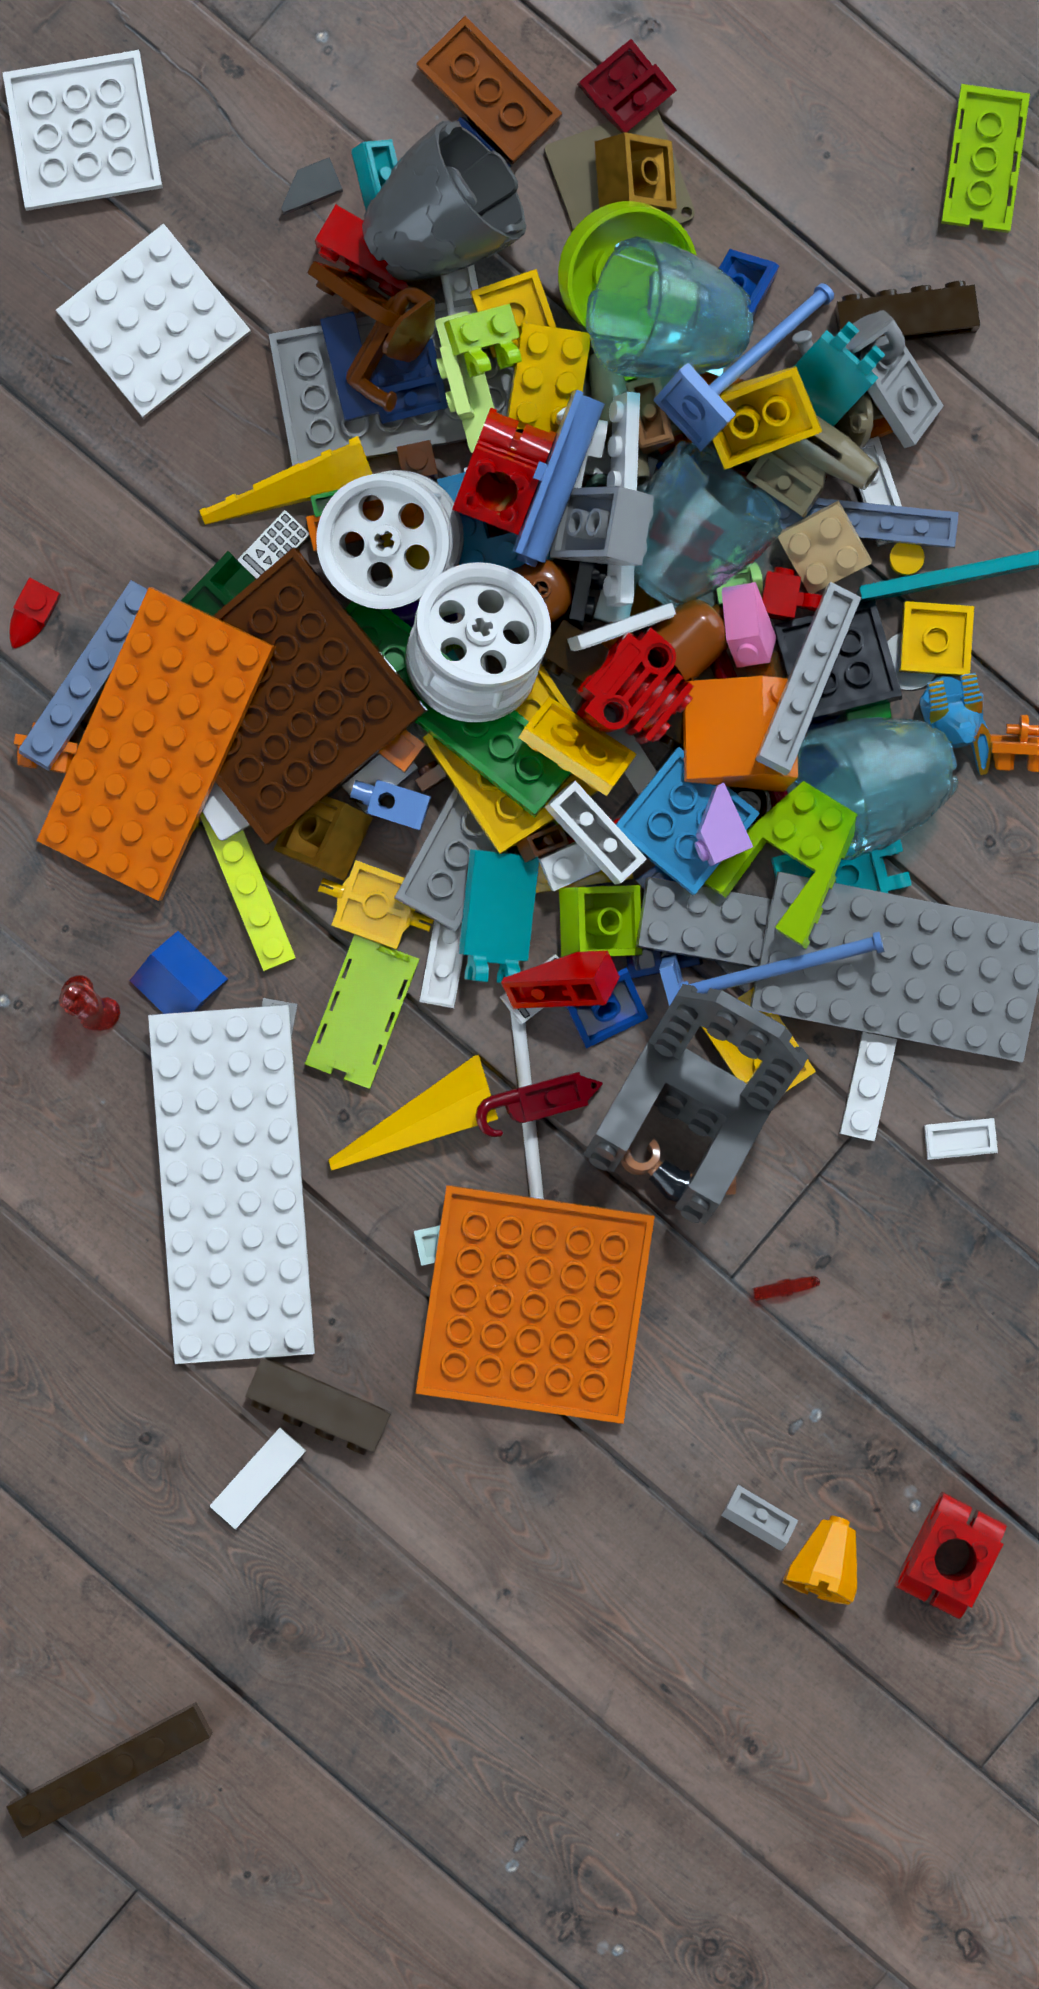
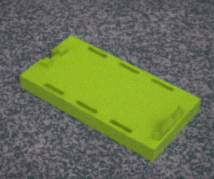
M961 84L941 224L969 227L970 221H977L983 223L982 229L1005 233L1011 231L1030 93ZM961 111H964L962 127L959 129ZM1020 119L1022 120L1020 136L1016 138L1018 122ZM956 145H957V146H959V148H958V155H957V162L954 163L955 151H956ZM1014 154H1017L1015 171L1011 172ZM951 180H954L952 197L949 198ZM1009 188H1012L1010 206H1007Z
M354 934L305 1065L328 1074H332L335 1068L346 1073L344 1080L371 1089L420 959ZM349 959H351L352 961L344 979L342 977L344 975ZM404 980H406L407 983L405 989L403 991L401 999L399 1000L397 999L398 995L400 993ZM338 991L340 993L338 995L333 1011H330L332 1003ZM393 1012L395 1013V1015L390 1025L389 1031L385 1032L390 1016ZM324 1024H327L321 1043L319 1044L318 1040L323 1030ZM379 1045H382V1049L377 1059L376 1065H374L372 1063L376 1056L377 1050L379 1048Z

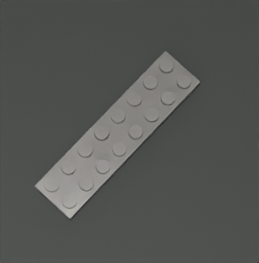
M547 671L575 713L583 697L571 685L574 680L564 674L557 677ZM455 787L394 899L454 932L459 927L463 918L470 849L497 852Z

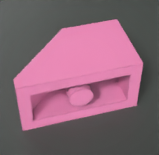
M756 582L723 587L722 601L726 641L736 667L770 663L776 634Z

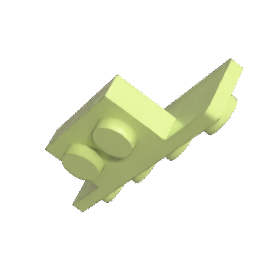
M467 311L439 318L435 321L442 346L440 347L442 358H438L436 361L441 378H448L451 391L445 392L450 412L457 411V415L462 420L469 450L473 453L490 408H495L485 372L483 375L470 378L464 355L454 356L447 336L444 322L469 315Z

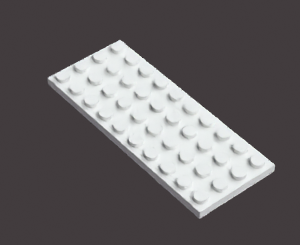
M289 1005L148 1015L175 1364L315 1354Z

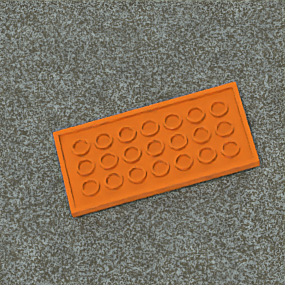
M149 587L36 841L157 901H161L276 647L168 594Z

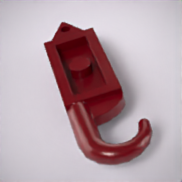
M575 1072L494 1094L483 1099L478 1105L476 1123L485 1135L501 1137L503 1131L494 1130L487 1123V1115L490 1110L505 1106L512 1120L517 1123H526L588 1106V1100L603 1083L581 1076L580 1072Z

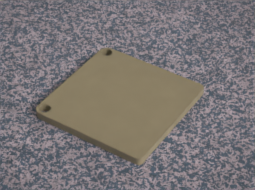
M657 108L627 132L669 140ZM611 122L545 146V154L573 230L586 216L599 209L594 141L621 134ZM673 152L677 209L663 212L673 217L680 224H684L694 218L695 209ZM686 208L692 212V215L687 218L681 214V211Z

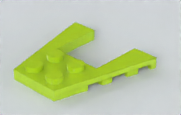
M802 781L746 831L753 847L722 861L705 881L704 885L726 898L763 846L768 842L815 872L775 926L778 932L806 949L810 943L808 938L814 923H818L823 909L821 906L829 889L832 890L837 878L835 873L841 858L845 859L861 818L857 813L805 781Z

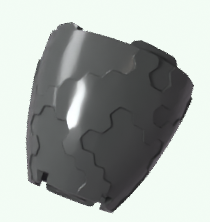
M442 121L420 138L392 168L390 176L376 197L371 200L364 214L362 224L363 238L371 254L377 260L383 261L385 259L388 262L386 270L397 280L406 282L434 278L467 268L478 260L489 258L502 251L525 234L527 225L525 223L523 206L517 194L518 181L500 153L494 150L490 151L476 136L463 128L459 121Z

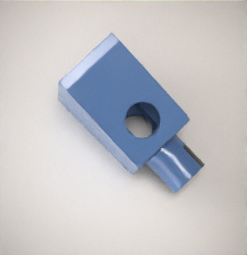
M355 780L349 800L367 805L368 814L421 830L432 796L381 780H377L375 786ZM383 794L394 797L395 804L392 808L380 804V798Z

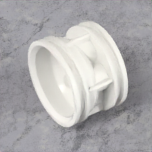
M385 471L363 476L347 483L329 500L322 512L317 528V553L326 577L342 595L357 604L370 608L391 609L420 600L428 585L438 575L459 564L464 545V531L459 512L452 510L454 501L436 482L411 471ZM370 495L380 498L384 505V512L376 521L367 519L363 513V503ZM409 503L419 505L424 512V521L416 529L406 527L401 521V512ZM349 532H357L364 540V550L358 557L351 556L347 552L345 537ZM390 532L393 535L391 540L394 541V545L384 547L382 545L384 540L380 539V537ZM412 545H421L427 549L430 559L424 569L413 568L407 562L406 552ZM377 562L386 563L392 570L393 578L387 587L378 585L371 576L372 566Z
M467 563L450 568L438 575L428 585L420 599L414 625L406 647V669L409 680L417 694L437 712L452 719L465 722L492 721L516 710L526 700L534 686L550 639V616L542 596L523 576L511 569L496 564ZM453 613H459L463 617L462 621L455 624L447 623L442 619ZM512 630L521 644H512L507 641L503 631ZM457 644L463 648L465 657L459 661H450L441 654V650L448 645ZM487 655L496 657L500 661L503 671L498 674L486 672L481 666V659Z

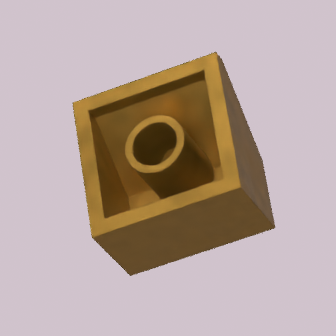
M626 132L594 141L599 208L615 202L635 201L651 205L661 211L677 209L672 141Z
M326 796L279 836L273 850L344 881L373 817L344 802Z

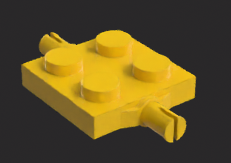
M355 860L350 876L343 885L323 878L321 884L331 887L333 890L321 885L318 889V892L337 898V911L331 926L395 950L398 949L402 935L410 925L430 932L431 926L421 923L419 920L431 925L434 921L394 899L404 880L403 877Z

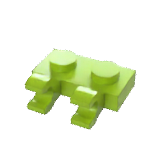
M510 304L444 322L454 356L464 355L470 378L483 375L484 372L492 370L488 356L482 351L484 348L494 346L500 369L514 366L515 363L522 362L520 351L512 342L520 338V334Z

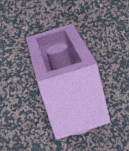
M725 783L713 788L696 833L698 841L694 843L700 859L703 862L707 860L710 867L753 847Z

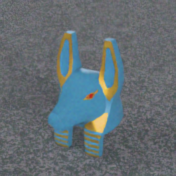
M975 673L961 675V681L951 676L937 677L932 682L927 683L928 687L920 698V708L926 724L925 750L928 762L940 783L948 782L947 748H960L970 744L979 775L988 773L991 758V737L983 719V694L979 691L977 675Z

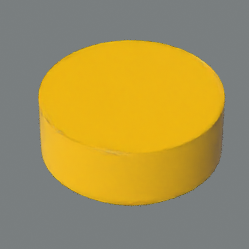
M897 543L889 554L891 568L902 576H911L917 573L925 559L922 547L915 544Z

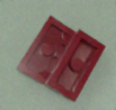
M632 39L628 40L577 83L591 102L621 133H627L677 91L657 64L652 65Z

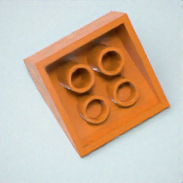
M752 676L684 681L683 684L690 682L694 686L689 693L693 699L683 710L684 782L712 785L725 783L726 786L784 792L798 778V754L791 771L787 775L756 761L755 758L788 679Z

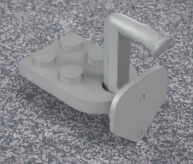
M882 310L854 322L853 325L860 331L845 347L860 361L875 345L886 354L872 369V372L879 378L867 391L891 426L893 433L898 437L903 447L907 448L916 445L944 405L906 348L902 331L894 319ZM808 330L800 331L792 337L802 356L813 345L811 340L812 332Z

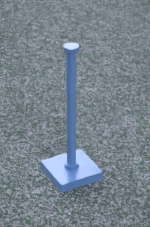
M824 283L819 284L814 289V294L710 385L687 363L674 375L653 401L692 443L702 451L736 416L719 395L821 305L829 304L834 299L833 290Z
M880 932L872 933L873 937L691 984L683 980L676 954L662 957L659 970L670 1006L682 984L693 985L697 988V993L707 994L710 988L724 990L876 950L877 953L885 951Z

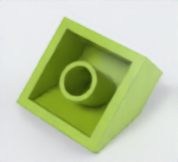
M640 885L566 887L559 889L561 957L575 952L608 950L610 956L642 955V948L636 947L641 915Z

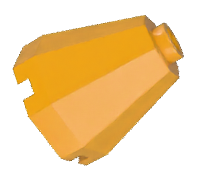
M830 1516L829 1520L822 1519L786 1569L782 1583L806 1595L809 1592L817 1594V1598L824 1601L844 1605L853 1603L857 1591L856 1530L849 1527L850 1521L837 1516Z

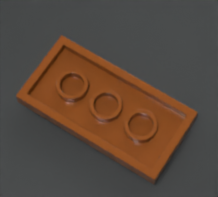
M466 16L416 63V67L512 164L562 117V112Z

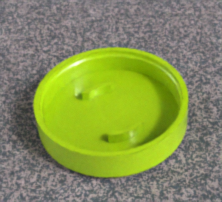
M635 201L611 203L586 216L568 237L563 247L558 267L560 294L572 318L598 338L620 345L645 343L670 330L688 309L698 280L697 254L687 231L678 221L665 212L651 205Z

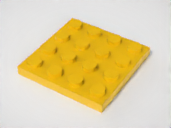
M540 664L538 675L530 694L515 711L530 721L550 696L573 712L545 668ZM430 733L423 737L424 742L499 854L506 852L522 839L532 835L555 820L545 808L534 818ZM571 774L549 802L569 783L574 781L590 797L599 791L590 788L586 782Z

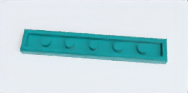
M1039 550L861 585L857 591V595L861 597L859 603L1039 568Z

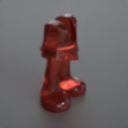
M76 975L64 983L59 997V1004L68 1015L77 1016V1019L81 1021L84 1028L93 1031H103L111 1029L117 1024L121 1014L120 1005L110 997L101 998L94 991L93 983L89 978L83 975Z

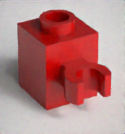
M774 567V572L767 571L765 575L762 600L770 619L794 620L796 608L816 612L822 595L799 592L801 577L794 576L795 571L792 569Z

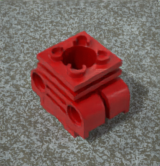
M490 408L452 510L518 535L539 480L533 478L539 461L546 463L556 432L551 430L546 432L526 424L523 433H519L516 431L519 421L499 414L496 409ZM488 472H504L515 483L508 485L499 483Z
M650 628L645 634L641 632L637 638L628 632L624 637L620 636L608 650L607 657L602 666L595 673L586 677L576 690L586 701L575 714L594 729L603 733L621 729L632 720L624 732L630 736L639 733L642 729V732L635 741L639 744L650 741L653 743L655 740L658 741L671 726L666 722L672 714L675 715L677 711L681 713L691 702L693 697L689 693L694 686L688 682L675 689L683 679L679 673L669 676L664 680L676 663V652L673 646L655 630ZM650 651L655 652L659 656L658 668L649 663L648 654ZM606 705L611 706L615 710L616 719L613 723L607 721L604 717Z
M941 1491L901 1567L902 1570L894 1586L924 1602L929 1598L933 1589H936L929 1604L957 1619H961L968 1606L973 1607L1004 1545L1001 1540L1007 1525L977 1509L970 1523L967 1524L972 1507ZM958 1538L965 1540L969 1548V1559L965 1567L955 1574L946 1575L939 1573L935 1565V1555L940 1545L949 1539Z

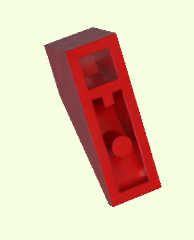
M608 950L575 952L504 977L501 984L513 1009L606 1005L620 976Z

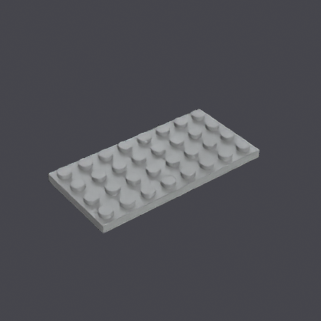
M472 298L453 301L454 308L473 305ZM446 302L435 304V321L448 316ZM370 316L356 318L362 345L376 322ZM435 324L431 337L433 338L438 359L442 358L440 347L442 346ZM317 325L269 334L292 466L321 456V453L328 449L333 451L349 444V439L356 436L359 437L367 459L397 454L396 447L426 440H431L432 447L467 441L462 420L457 415V411L451 413L449 408L384 424L381 423L379 414L345 422L322 326ZM484 348L482 351L486 353L491 363L492 370L486 371L485 374L494 408L497 410V413L507 416L515 364L512 367L500 369L497 358L492 359L489 348ZM448 378L443 379L445 391H451Z
M777 871L758 966L873 937L872 933L880 932L885 952L877 953L876 950L755 981L750 1004L752 1008L762 1012L1007 1060L1024 1061L1039 988V923L834 883L832 890L829 889L821 906L823 909L818 923H814L808 938L810 943L805 949L778 932L775 926L810 878Z

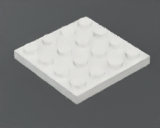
M139 50L2 72L26 211L163 188Z
M164 223L56 309L59 316L143 419L251 333L248 326Z

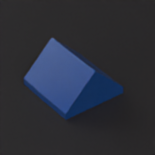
M729 249L696 309L743 335L773 283L779 265L773 261Z
M177 931L149 955L129 981L163 1014L198 1011L228 978Z
M627 968L618 971L620 978L606 1005L566 1007L586 1049L648 1019V1015Z

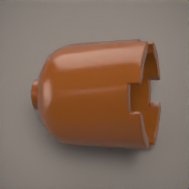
M546 560L545 563L538 561L536 567L524 563L516 569L515 572L527 579L534 587L537 585L540 594L541 592H546L541 596L549 612L551 631L555 630L560 621H567L571 612L574 588L571 577L566 570L552 560ZM540 583L545 584L547 588L542 587Z
M696 598L688 599L674 608L676 613L674 617L655 623L650 627L675 649L676 663L673 667L675 672L670 676L679 673L683 677L679 682L680 685L684 681H694L729 647L726 641L724 611L717 604L711 607L705 601ZM650 651V653L659 663V656L655 652Z

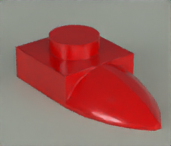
M30 577L13 607L14 612L10 622V641L15 649L29 643L41 632L61 597L59 592Z

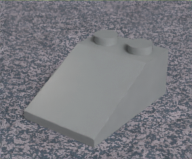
M621 486L573 488L552 543L550 558L620 566L642 565L643 557L647 551L646 539L649 523L653 517L654 495Z

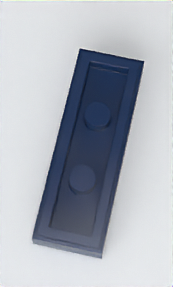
M354 312L320 319L345 422L379 414L377 405L353 389L346 379L348 369L362 347Z

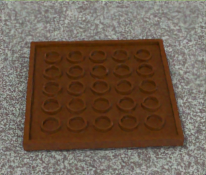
M295 547L213 615V617L276 647L215 781L266 845L274 841L428 711Z

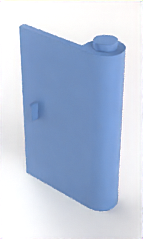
M572 391L546 463L539 461L533 478L539 480L512 549V551L518 553L516 560L536 567L538 561L545 563L605 406L600 401L584 396L582 391Z

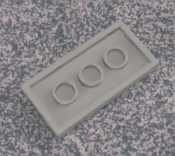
M648 877L645 882L636 947L752 968L759 965L772 899L730 892L725 898L711 888L702 886L695 895H692L677 882Z

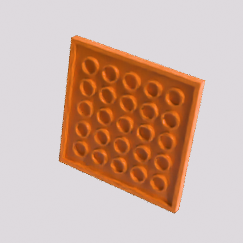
M446 1185L415 1394L624 1424L655 1216Z

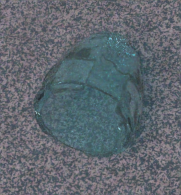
M632 237L615 245L614 252L608 258L601 272L596 289L589 295L586 314V329L590 334L591 346L599 363L607 371L617 375L639 378H673L687 363L698 374L728 367L734 362L736 357H740L747 349L754 322L753 313L748 308V305L751 304L750 295L729 275L708 261L665 241L659 242L641 237Z
M680 441L664 464L654 473L643 492L654 495L653 517L649 523L646 539L647 551L643 557L642 565L634 566V575L637 573L641 577L638 582L639 586L661 603H672L673 606H679L693 599H699L728 583L751 566L775 542L782 532L779 521L781 511L766 491L760 488L754 489L732 468L724 469L715 448L708 445L700 451L696 444Z
M883 717L855 718L850 721L807 731L798 752V778L795 780L796 786L805 781L858 814L855 821L854 837L845 859L842 860H853L876 850L885 849L910 834L938 812L949 798L954 795L958 787V778L952 774V771L957 768L953 747L945 733L937 728H932L928 722L912 719L894 720Z

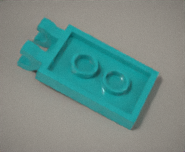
M850 321L835 337L826 330L794 365L798 369L816 415L832 426L846 414L879 378L872 372V369L886 355L876 345L861 361L845 346L860 330Z
M874 833L853 838L845 859L841 858L835 876L837 878L835 883L884 893L911 886L909 871L887 876L883 857L903 852L901 839L897 838L876 843ZM787 854L771 858L775 877L777 876V871L811 878L815 873Z
M470 849L459 954L468 955L464 979L488 982L489 968L487 962L500 964L496 982L501 983L504 977L521 972L519 960L528 961L539 867L538 858L525 863L521 855L499 854V852Z

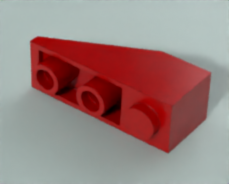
M335 204L315 239L316 247L320 249L318 254L334 264L339 260L350 266L348 271L361 280L366 281L369 277L380 284L378 288L391 297L403 289L409 288L406 282L397 280L386 270L388 262L385 259L379 261L371 254L363 238L362 224L364 220Z

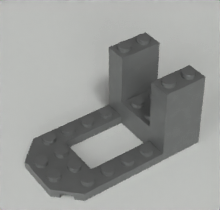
M682 984L640 1053L583 1155L589 1158V1162L596 1168L601 1170L608 1169L614 1172L653 1105L658 1107L659 1112L671 1119L677 1118L688 1124L690 1130L697 1135L711 1137L712 1141L674 1207L680 1210L681 1215L687 1220L694 1223L701 1222L705 1225L723 1200L769 1114L799 1074L809 1056L802 1047L796 1046L794 1048L789 1042L793 1035L786 1026L723 990L710 988L707 994L697 993L698 990L693 985ZM700 1026L706 1028L707 1032L715 1039L727 1040L737 1046L743 1055L752 1059L758 1058L762 1060L747 1083L686 1049Z

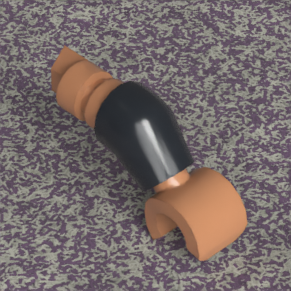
M655 1139L647 1146L650 1152V1160L648 1162L639 1163L635 1161L631 1156V1149L628 1148L621 1160L625 1170L633 1175L649 1173L651 1175L649 1180L666 1199L678 1202L693 1174H690L689 1170L679 1169L667 1160L664 1162L660 1161L661 1151ZM736 1176L725 1195L736 1194Z

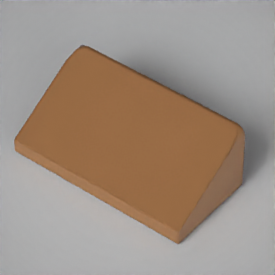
M660 375L625 383L627 392L640 393L639 446L643 454L652 453L675 441L670 418L653 401L663 389Z

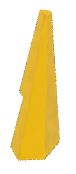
M356 436L349 439V444L333 451L328 449L322 452L321 456L298 463L253 484L252 490L240 495L232 494L226 497L225 501L202 508L199 511L205 525L310 501V496L339 490L357 478L371 475L372 471L359 437Z
M479 1055L470 1058L328 1159L331 1170L478 1126L476 1123L477 1107L483 1099L491 1096ZM495 1109L488 1112L487 1123L498 1120Z

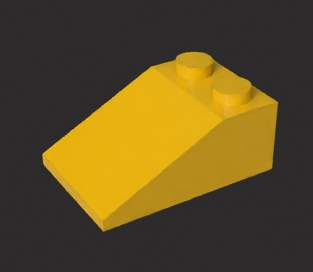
M794 366L743 381L725 389L719 396L736 416L714 438L713 443L724 469H728L821 433L822 428L797 367Z

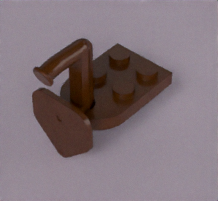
M313 261L307 273L318 280L316 287L332 296L336 293L343 298L341 304L357 314L362 311L376 320L348 369L346 379L353 389L376 405L383 407L385 411L391 412L396 406V393L393 391H383L370 382L369 379L384 354L389 358L411 362L422 353L435 328V299L415 287L405 288L390 299H387L349 271ZM410 302L415 304L414 307L405 312Z

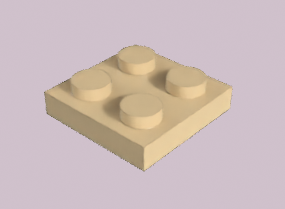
M839 500L777 532V538L798 575L801 577L808 593L814 594L825 588L830 582L835 583L870 565L872 562Z

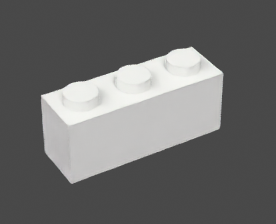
M576 781L569 783L544 806L614 884L622 883L647 860Z

